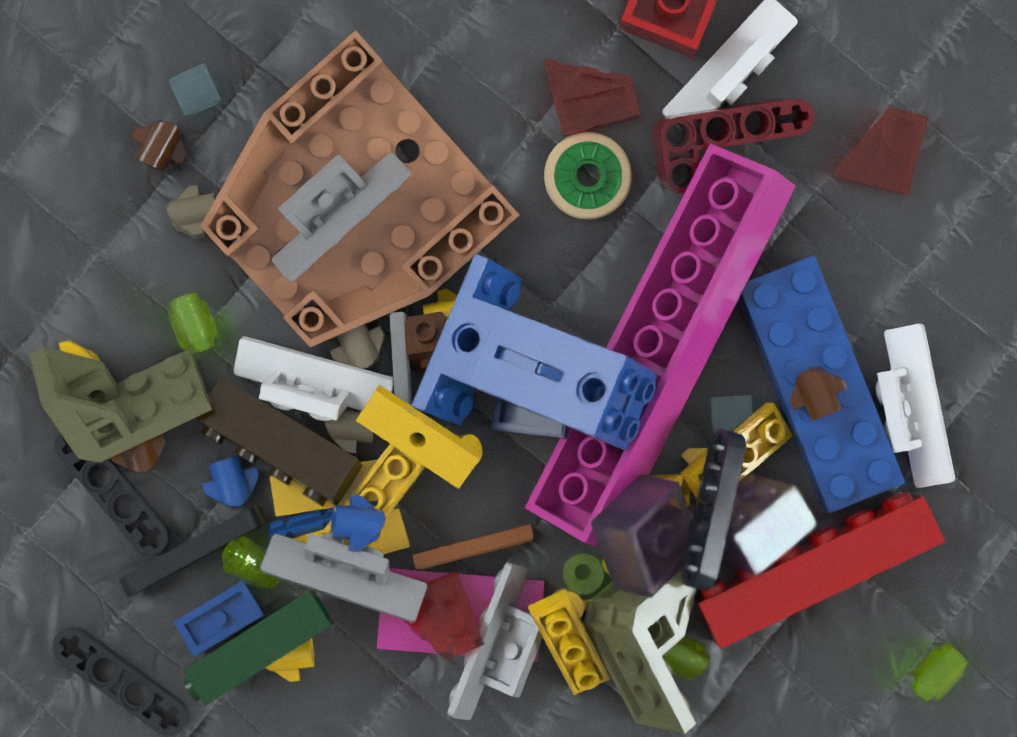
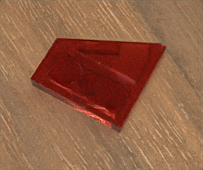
M550 58L544 60L562 137L640 118L631 76L613 72L609 74L602 73L595 68L582 65L581 67L557 63V60Z
M889 107L834 169L831 178L905 197L908 196L928 117Z
M457 571L427 582V591L416 621L411 623L402 620L418 637L430 643L432 648L446 660L485 645Z

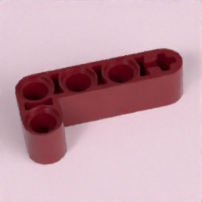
M781 98L665 116L657 121L653 128V144L659 182L664 188L672 192L685 194L700 164L699 151L707 150L710 143L718 147H727L802 135L809 131L814 123L815 114L813 108L802 99ZM792 111H797L798 118L793 119L791 123L776 121L774 115H788ZM751 112H756L760 118V126L754 133H749L745 126V120ZM716 117L721 123V132L717 138L711 140L707 136L706 125L709 120ZM677 123L683 132L682 139L678 144L672 146L667 141L666 132L672 124ZM682 163L688 171L687 179L681 185L676 186L671 178L672 171L677 165Z

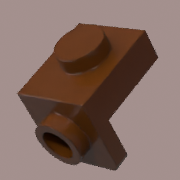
M442 312L406 317L407 355L416 373L422 372L425 374L446 324L445 316Z

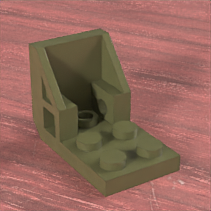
M42 347L29 354L41 406L77 458L81 460L103 462L212 410L197 361L190 349L171 356L163 362L140 373H135L116 383L102 361L48 347ZM95 390H100L99 392L89 396L91 392Z
M644 555L635 562L632 573L625 577H617L588 601L584 626L635 723L686 734L696 725V722L689 710L690 704L687 698L679 691L672 677V669L668 662L662 658V655L685 636L696 589L683 585L681 581L683 559ZM654 624L655 634L651 637L647 628Z

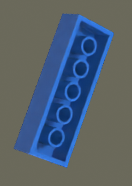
M815 255L747 281L738 300L789 429L793 434V439L822 512H834L905 484ZM820 366L826 371L843 378L847 389L836 393L842 409L811 421L805 406L793 411L789 401L798 374L811 367Z

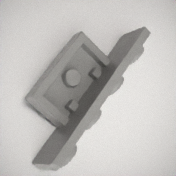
M389 152L364 176L360 177L342 156L338 154L278 208L283 216L300 233L272 258V262L289 282H293L299 275L306 272L329 248L336 245L359 221L366 218L388 195L396 191L410 177L411 172L393 152Z
M323 533L321 537L310 534L307 543L279 534L272 536L260 567L263 574L411 623L416 621L427 591V584L389 571V559L383 558L384 554L379 550L366 546L359 552L349 551V546L344 545L345 541L343 539L332 538L331 534Z
M507 562L504 568L497 574L494 581L495 591L489 607L481 614L479 620L480 630L475 643L468 649L465 655L464 671L459 683L454 686L450 693L448 716L454 719L470 720L484 685L490 686L511 697L520 698L543 639L531 614L515 607L529 573L528 568Z

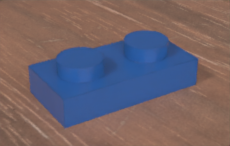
M243 580L173 623L195 657L265 615V612L246 580Z

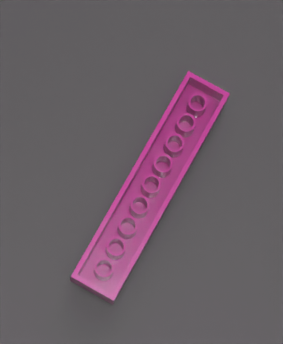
M711 143L709 144L606 349L627 356L658 374L655 379L656 389L654 395L645 404L640 415V427L635 439L628 444L625 451L569 428L567 439H559L525 509L584 543L610 552L796 185L774 169Z

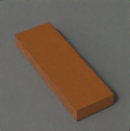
M528 523L415 552L412 554L415 569L421 570L533 541L534 536L531 524Z

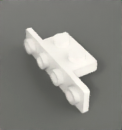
M764 0L662 111L663 115L669 116L720 108L725 101L732 105L748 88L743 84L753 71L759 76L774 60L775 57L770 53L796 26L797 19L777 0ZM675 123L674 125L682 132L679 124Z
M919 323L886 330L884 336L891 370L877 373L876 395L880 404L884 406L887 420L884 423V430L889 443L892 445L893 453L908 451L915 487L921 488L951 483L955 480V474L925 326Z
M246 336L239 340L234 374L261 382L259 399L271 402V405L278 409H297L308 412L311 417L317 420L329 421L333 419L337 421L347 407L362 411L379 385L393 393V377Z

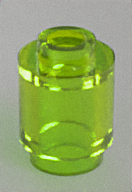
M198 292L186 294L167 303L170 309V313L167 315L181 350L190 349L192 355L215 346L213 339L217 338L219 333L206 301L200 299Z
M241 536L226 545L222 553L223 569L227 574L257 589H271L280 580L261 572L260 567L268 548L245 536Z
M577 552L566 559L562 575L565 584L571 591L586 595L595 592L601 586L604 579V569L600 561L593 554ZM585 564L590 568V574L586 579H578L575 576V569L578 565Z
M684 636L663 654L662 658L670 665L673 675L691 682L695 675L702 677L709 662L710 654L704 652L706 644Z
M944 642L939 648L934 646L908 674L913 681L909 687L924 702L927 703L932 698L939 703L965 675L963 670L969 663L954 647Z

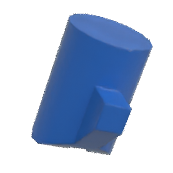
M238 455L208 465L213 481L202 484L205 495L228 507H238L248 500L259 477L256 467L244 470Z
M351 495L350 506L335 505L333 508L331 537L349 539V551L359 552L370 543L379 539L380 531L383 529L386 519L385 514L380 509H375L362 496Z

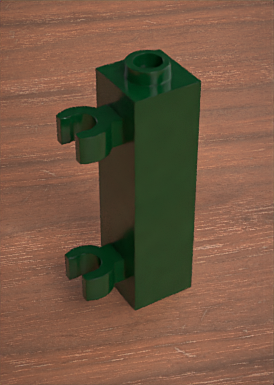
M311 589L184 670L183 672L187 677L183 681L184 685L196 702L201 699L206 706L335 622L316 592Z

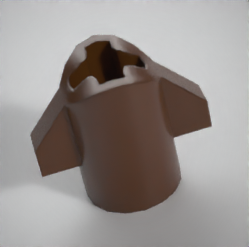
M157 120L135 128L130 136L131 139L141 143L134 159L162 173L169 159L182 164L186 156L180 130L174 123Z
M814 366L798 374L789 402L793 411L805 406L811 421H814L842 409L836 393L846 390L847 385L843 378L826 371L823 367Z
M163 433L111 457V461L134 473L143 474L149 472L155 466L166 442Z

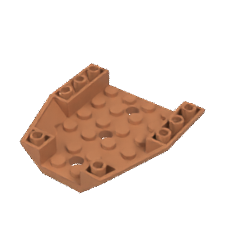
M355 30L263 113L200 227L227 256H231L284 314L283 318L309 347H312L430 296L513 222L519 214L494 185L489 183ZM410 139L416 142L419 147L418 158L411 163L402 162L411 172L410 177L396 191L392 192L378 204L366 218L359 221L336 245L329 248L306 272L299 275L293 282H289L272 262V258L300 232L283 216L278 208L338 154L362 177L389 152H393L396 155L395 149L400 141Z

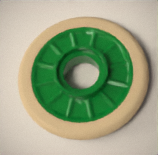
M594 132L577 133L562 140L550 153L544 170L545 187L552 202L567 215L584 220L599 219L614 212L625 201L632 183L631 164L625 151L613 139ZM584 165L596 167L600 174L598 183L591 187L581 185L576 177L578 169Z

